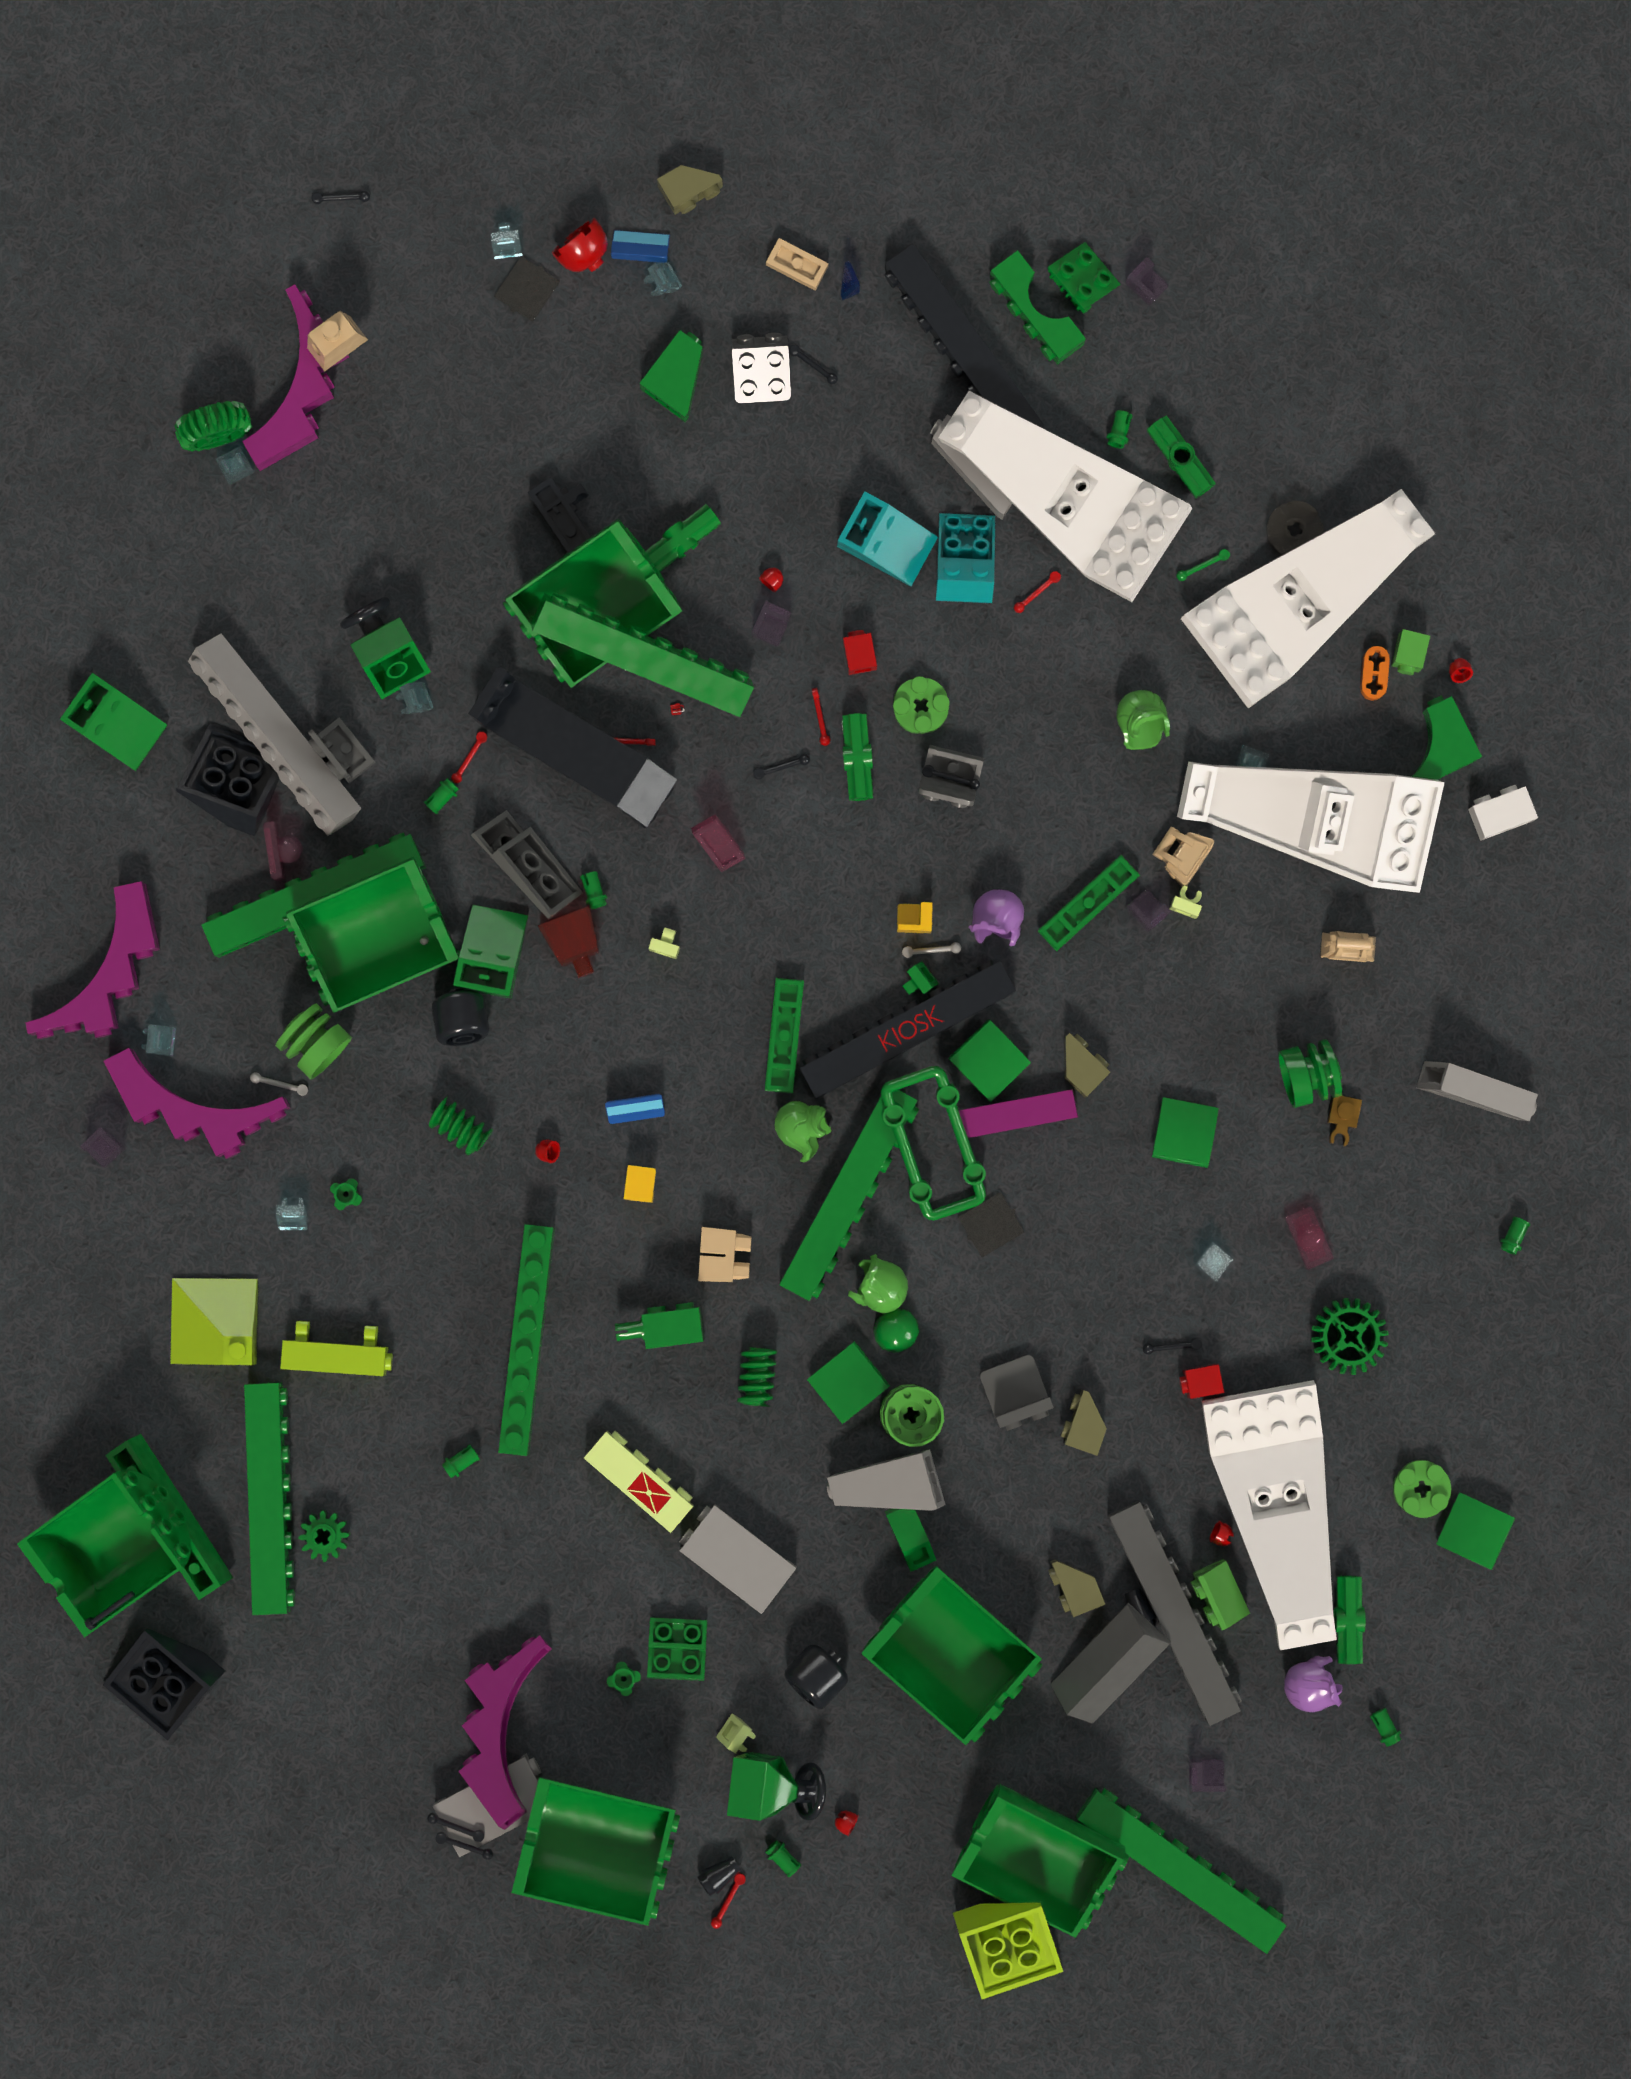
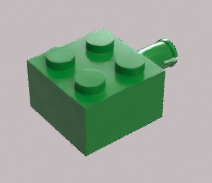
M694 1302L676 1304V1310L666 1311L665 1306L647 1308L648 1314H643L640 1321L615 1323V1331L628 1330L626 1333L616 1334L617 1342L620 1340L643 1338L646 1349L704 1341L700 1307L694 1308Z

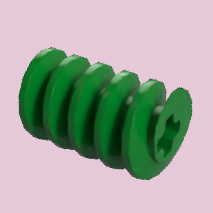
M447 1096L432 1114L429 1127L434 1128L440 1124L438 1134L443 1135L449 1131L447 1140L451 1142L458 1138L457 1148L460 1149L467 1144L465 1151L467 1155L475 1151L478 1152L492 1134L493 1129L491 1128L485 1133L482 1132L484 1122L474 1126L475 1116L472 1115L465 1119L466 1109L464 1108L456 1113L457 1103L453 1102L447 1106Z
M749 1347L750 1350L741 1352V1356L749 1359V1362L740 1364V1367L747 1370L748 1373L739 1375V1379L747 1382V1384L738 1387V1390L745 1393L746 1396L737 1398V1402L745 1405L772 1407L765 1403V1401L773 1399V1395L767 1393L766 1390L774 1388V1384L767 1381V1378L775 1376V1372L769 1370L768 1367L776 1365V1361L769 1358V1356L777 1354V1350Z

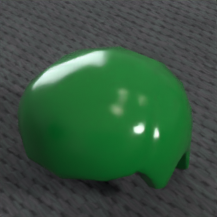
M898 1308L892 1312L880 1315L876 1320L873 1333L876 1343L883 1350L899 1353L907 1350L916 1342L919 1326L917 1319L911 1312Z

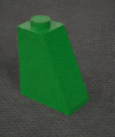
M679 330L639 384L640 389L686 422L691 410L703 356V347L700 345L702 343L701 340L690 332L685 334Z

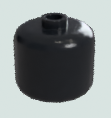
M457 988L448 991L433 1001L432 1016L436 1039L442 1045L464 1046L479 1042L488 1036L489 1023L485 999L478 992Z
M814 1644L807 1646L787 1667L784 1673L785 1679L791 1687L817 1709H824L848 1683V1675L840 1665L842 1659L831 1649L826 1652L823 1648Z

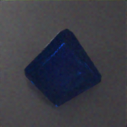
M849 261L844 265L841 289L842 301L860 292L859 281Z

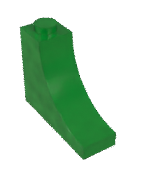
M1441 695L1427 702L1428 708L1422 712L1428 729L1427 750L1423 762L1411 777L1438 780L1482 757L1452 696L1444 700Z

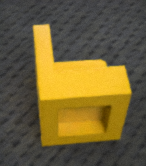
M921 902V904L898 905L897 932L931 933L932 903Z
M628 1165L624 1199L653 1203L656 1170L654 1168Z

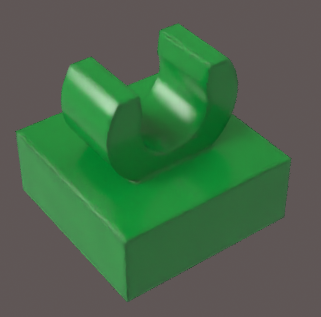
M922 961L907 971L912 979L905 983L903 988L909 995L918 989L925 994L939 983Z

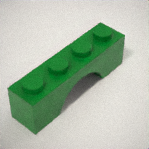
M1017 250L991 270V281L989 283L996 294L1000 295L1002 293L1008 300L1006 305L1012 315L1015 317L1019 315L1025 322L1023 328L1031 339L1035 337L1042 345L1040 350L1048 361L1053 359L1058 365L1081 348L1086 338L1070 317L1060 319L1048 318L1040 314L1032 306L1028 295V288L1035 272Z

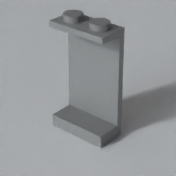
M714 1504L712 1508L706 1506L697 1517V1520L701 1523L695 1531L689 1528L679 1541L683 1545L680 1552L762 1614L796 1570L797 1566L788 1559H784L719 1509L718 1505Z
M526 1753L519 1760L508 1765L513 1786L527 1813L504 1830L496 1824L468 1786L448 1798L444 1797L436 1801L433 1808L439 1818L473 1831L482 1830L485 1837L483 1841L476 1842L472 1836L443 1826L448 1837L480 1847L529 1821L539 1780L538 1774L541 1773L535 1758L529 1759ZM453 1845L459 1857L471 1852Z

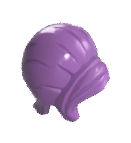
M990 890L976 901L973 909V921L969 929L971 932H974L978 943H982L986 936L994 933L1001 938L1009 939V945L1014 946L1020 936V925L1024 918V906L1021 900L1008 890Z
M1315 1656L1307 1662H1301L1292 1666L1288 1670L1284 1679V1690L1289 1702L1297 1709L1305 1712H1317L1332 1705H1337L1338 1707L1341 1705L1342 1700L1339 1699L1338 1695L1342 1692L1343 1687L1340 1684H1335L1332 1674L1324 1669V1665L1333 1661L1330 1656Z

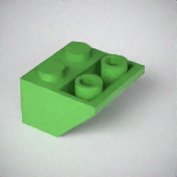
M1221 1559L1192 1573L1195 1580L1191 1581V1585L1197 1597L1205 1600L1207 1606L1203 1607V1611L1212 1626L1216 1625L1221 1630H1225L1250 1614L1226 1560Z

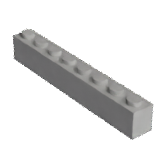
M219 634L196 647L188 660L193 672L201 677L208 686L210 693L225 707L229 717L237 722L243 730L245 737L253 742L261 752L262 758L277 772L281 782L289 787L296 796L298 803L305 807L313 817L317 827L329 836L350 823L359 813L361 807L225 637Z

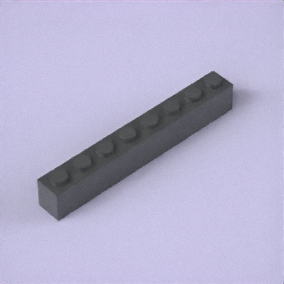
M1136 1501L1107 1515L1165 1637L1171 1641L1169 1645L1207 1724L1211 1726L1240 1712L1238 1704L1242 1700L1235 1686L1229 1688L1225 1679L1229 1676V1673L1222 1660L1216 1661L1213 1651L1217 1650L1210 1634L1206 1636L1203 1634L1200 1626L1204 1624V1621L1197 1608L1191 1609L1188 1599L1192 1598L1185 1582L1181 1584L1178 1582L1175 1573H1178L1179 1569L1173 1557L1167 1558L1163 1547L1167 1546L1160 1530L1156 1532L1153 1530L1150 1522L1154 1520V1517L1148 1505L1142 1506L1139 1501Z

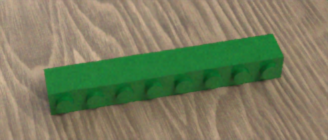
M544 593L531 622L532 632L735 716H741L754 689L752 680L749 679L750 676L739 669H734V671L725 669L724 664L712 658H709L708 661L698 657V653L685 647L682 650L672 646V642L665 638L657 637V639L646 636L647 633L636 626H631V628L620 625L621 622L612 616L605 615L604 618L594 614L595 611L586 605L579 604L578 607L568 603L569 600L562 595L553 593L550 596Z
M404 833L397 834L389 838L390 843L379 847L378 844L365 848L363 850L364 854L353 858L350 855L338 860V866L328 870L327 867H321L312 871V877L303 881L300 878L293 879L285 883L286 888L275 892L274 889L268 890L258 895L260 899L249 904L248 900L234 905L232 907L234 911L224 915L222 912H218L206 918L208 922L201 924L214 956L220 958L287 929L283 920V916H286V911L411 857L416 859L421 870L425 869L426 866L411 834L407 836Z
M900 1090L893 1091L892 1094L895 1102L902 1105L905 1111L903 1126L906 1121L912 1124L919 1111V1108L915 1106L918 1100ZM880 1097L780 1283V1286L810 1301L812 1296L817 1299L825 1285V1283L821 1282L824 1273L828 1272L831 1274L838 1261V1258L834 1256L838 1247L845 1248L852 1233L848 1232L852 1221L858 1224L866 1209L861 1206L865 1197L872 1198L879 1183L875 1182L879 1171L885 1174L893 1159L888 1156L892 1147L899 1148L892 1127L888 1126L882 1118L881 1112L884 1107L882 1097Z
M526 1224L524 1226L498 1453L528 1456L530 1451L555 1228Z
M282 1382L245 1384L252 1615L287 1614L290 1612V1607L295 1606V1591L290 1589L289 1578L294 1577V1562L289 1560L288 1549L293 1548V1534L288 1532L287 1520L292 1519V1505L287 1503L286 1491H291L290 1474L285 1472V1463L290 1462L289 1445L285 1446L284 1434L289 1433L288 1417L283 1416V1405L288 1404L287 1388H282Z
M1095 1787L1076 1815L1080 1822L1090 1829L1124 1845L1126 1848L1125 1853L1268 1954L1287 1926L1281 1920L1283 1917L1281 1912L1271 1905L1267 1909L1257 1903L1260 1898L1247 1888L1243 1892L1234 1886L1236 1881L1223 1871L1218 1875L1210 1869L1213 1864L1200 1855L1195 1859L1187 1853L1189 1847L1180 1840L1174 1838L1173 1841H1170L1163 1836L1166 1831L1156 1823L1151 1821L1149 1825L1139 1819L1142 1814L1130 1805H1127L1126 1808L1122 1807L1116 1802L1118 1797L1111 1791L1104 1788L1101 1792Z

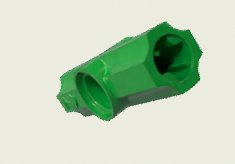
M1167 415L1160 418L1146 430L1167 459L1169 467L1176 471L1195 499L1202 496L1216 484L1195 455L1194 448L1183 439ZM1178 451L1184 452L1188 456V461L1185 463L1176 461L1174 453Z
M705 504L685 521H679L671 526L662 535V539L645 552L659 572H661L677 558L685 557L684 553L690 548L694 550L699 545V541L718 528L721 522L711 508Z
M860 713L842 716L845 745L843 746L844 771H847L849 801L873 799L871 779L873 763L871 744L868 741L867 715Z
M1336 1576V1607H1334L1333 1617H1336L1334 1624L1337 1633V1663L1363 1664L1362 1633L1365 1632L1366 1618L1365 1609L1362 1607V1577Z

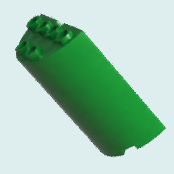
M619 519L505 597L506 601L503 602L504 607L512 617L518 616L521 623L519 626L528 639L534 637V641L537 644L536 649L545 661L550 659L555 667L552 670L561 683L566 681L570 688L604 666L607 662L532 632L531 622L544 593L550 596L553 593L562 595L569 600L568 603L577 607L579 604L586 605L595 611L594 614L603 618L605 615L612 616L621 622L620 625L631 628V626L641 628L647 633L646 636L682 612L676 597L663 582L664 578L634 535L627 527L625 528Z
M414 857L286 911V916H283L288 931H294L295 945L300 956H307L305 957L308 965L306 967L312 981L318 980L322 988L318 993L324 1006L330 1005L333 1013L459 959L437 902ZM421 937H427L429 939L428 943L425 945L421 944Z
M119 1470L17 1543L45 1584L49 1583L54 1586L57 1591L56 1599L84 1638L181 1570L187 1564L191 1555V1540L185 1523L187 1520L185 1513L170 1498L165 1486L158 1485L149 1477L133 1470ZM130 1591L135 1593V1596L97 1622V1627L89 1630L85 1626V1620L89 1617H96Z
M937 1566L932 1568L926 1577L922 1578L880 1625V1630L868 1641L861 1652L864 1657L965 1745L970 1740L975 1743L986 1730L983 1727L990 1718L994 1721L1004 1710V1700L1008 1696L1014 1699L1024 1687L1022 1683L1027 1675L1032 1678L1043 1665L1040 1663L1042 1658Z
M539 1777L512 1893L648 1926L650 1918L656 1919L660 1901H655L657 1889L663 1890L668 1868L663 1867L664 1860L670 1861L675 1841L669 1839L671 1832H677L681 1815L675 1814V1809Z
M999 1784L992 1790L971 1829L970 1839L966 1846L962 1848L951 1876L1005 1903H1041L1047 1924L1076 1938L1082 1928L1085 1930L1088 1928L1093 1917L1091 1912L1093 1909L1099 1910L1105 1898L1104 1891L1112 1889L1117 1878L1115 1873L1117 1870L1123 1871L1128 1862L1129 1855L1125 1853L1126 1848L1124 1845Z

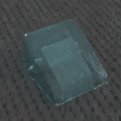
M1210 1242L1194 1265L1216 1282L1233 1259L1214 1242Z

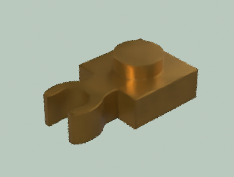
M1345 1096L1332 1097L1328 1123L1336 1125L1334 1131L1330 1134V1143H1334L1336 1134H1342L1344 1137L1343 1146L1348 1144L1349 1134L1347 1130L1348 1127L1357 1128L1362 1100Z

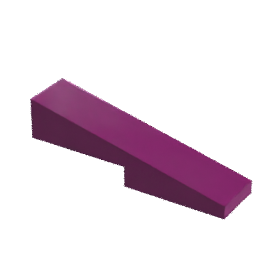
M1073 1090L959 1110L968 1138L1078 1118Z

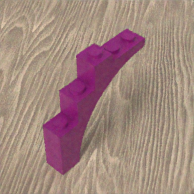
M295 284L286 289L297 318L300 342L299 360L293 383L284 402L272 418L256 433L242 441L259 471L318 439L315 430L319 429L311 413L307 416L305 414L334 398L330 391L335 388L327 373L321 375L324 370L307 348L308 334L321 325L323 321L319 314L312 315L308 308L313 305L305 290L299 292ZM349 355L345 356L343 359H341L340 361H338V362H337L336 364H334L333 366H335V365L339 364L340 362H342V361L346 360L347 358H349Z
M140 881L114 887L116 901L114 933L110 948L98 973L89 985L67 1005L40 1019L26 1022L28 1034L36 1035L37 1039L54 1036L53 1031L64 1029L65 1033L82 1030L81 1025L84 1024L86 1033L94 1034L95 1038L112 1035L111 1030L118 1028L112 995L115 994L116 999L125 998L133 995L132 990L139 989L132 956L136 955L137 959H145L154 956L153 951L160 950L145 883Z
M128 1048L104 1060L134 1122L139 1123L143 1121L144 1125L158 1119V1113L162 1112L175 1139L180 1140L183 1138L187 1142L199 1136V1130L202 1129L217 1157L224 1155L225 1159L237 1155L241 1152L239 1147L245 1144L241 1133L244 1132L246 1136L253 1134L261 1129L259 1124L270 1119L271 1123L284 1118L286 1116L285 1111L291 1108L285 1097H280L255 1107L242 1109H217L197 1105L179 1097L161 1085L144 1067L134 1049Z
M540 1635L537 1638L531 1637L521 1646L522 1650L514 1656L509 1655L501 1660L498 1664V1669L495 1670L488 1662L485 1665L479 1664L469 1672L470 1677L465 1680L484 1708L471 1712L466 1717L467 1722L462 1725L481 1754H474L466 1759L463 1763L464 1767L459 1770V1773L496 1824L504 1830L527 1813L517 1795L509 1773L506 1757V1735L510 1711L522 1683L535 1665L552 1650L546 1640Z

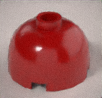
M592 218L591 222H585L566 237L567 240L564 242L565 245L560 248L557 245L552 251L553 256L565 269L572 272H581L589 269L593 272L604 263L601 257L607 251L608 241L606 233L598 221Z

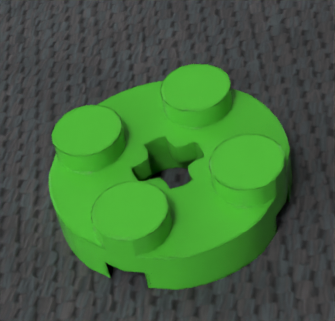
M919 676L908 680L899 687L894 696L893 710L895 718L899 725L908 732L915 734L934 732L942 726L948 716L949 699L947 693L939 683L932 679ZM916 699L919 701L927 700L926 707L928 711L924 712L921 710L917 713L914 710L916 708L914 701Z
M1416 1460L1407 1463L1398 1472L1393 1482V1495L1396 1503L1405 1512L1415 1517L1427 1518L1438 1514L1447 1507L1451 1496V1483L1441 1466L1426 1460ZM1419 1481H1424V1484L1430 1487V1490L1426 1492L1424 1497H1421L1420 1493H1415L1414 1487L1419 1486Z

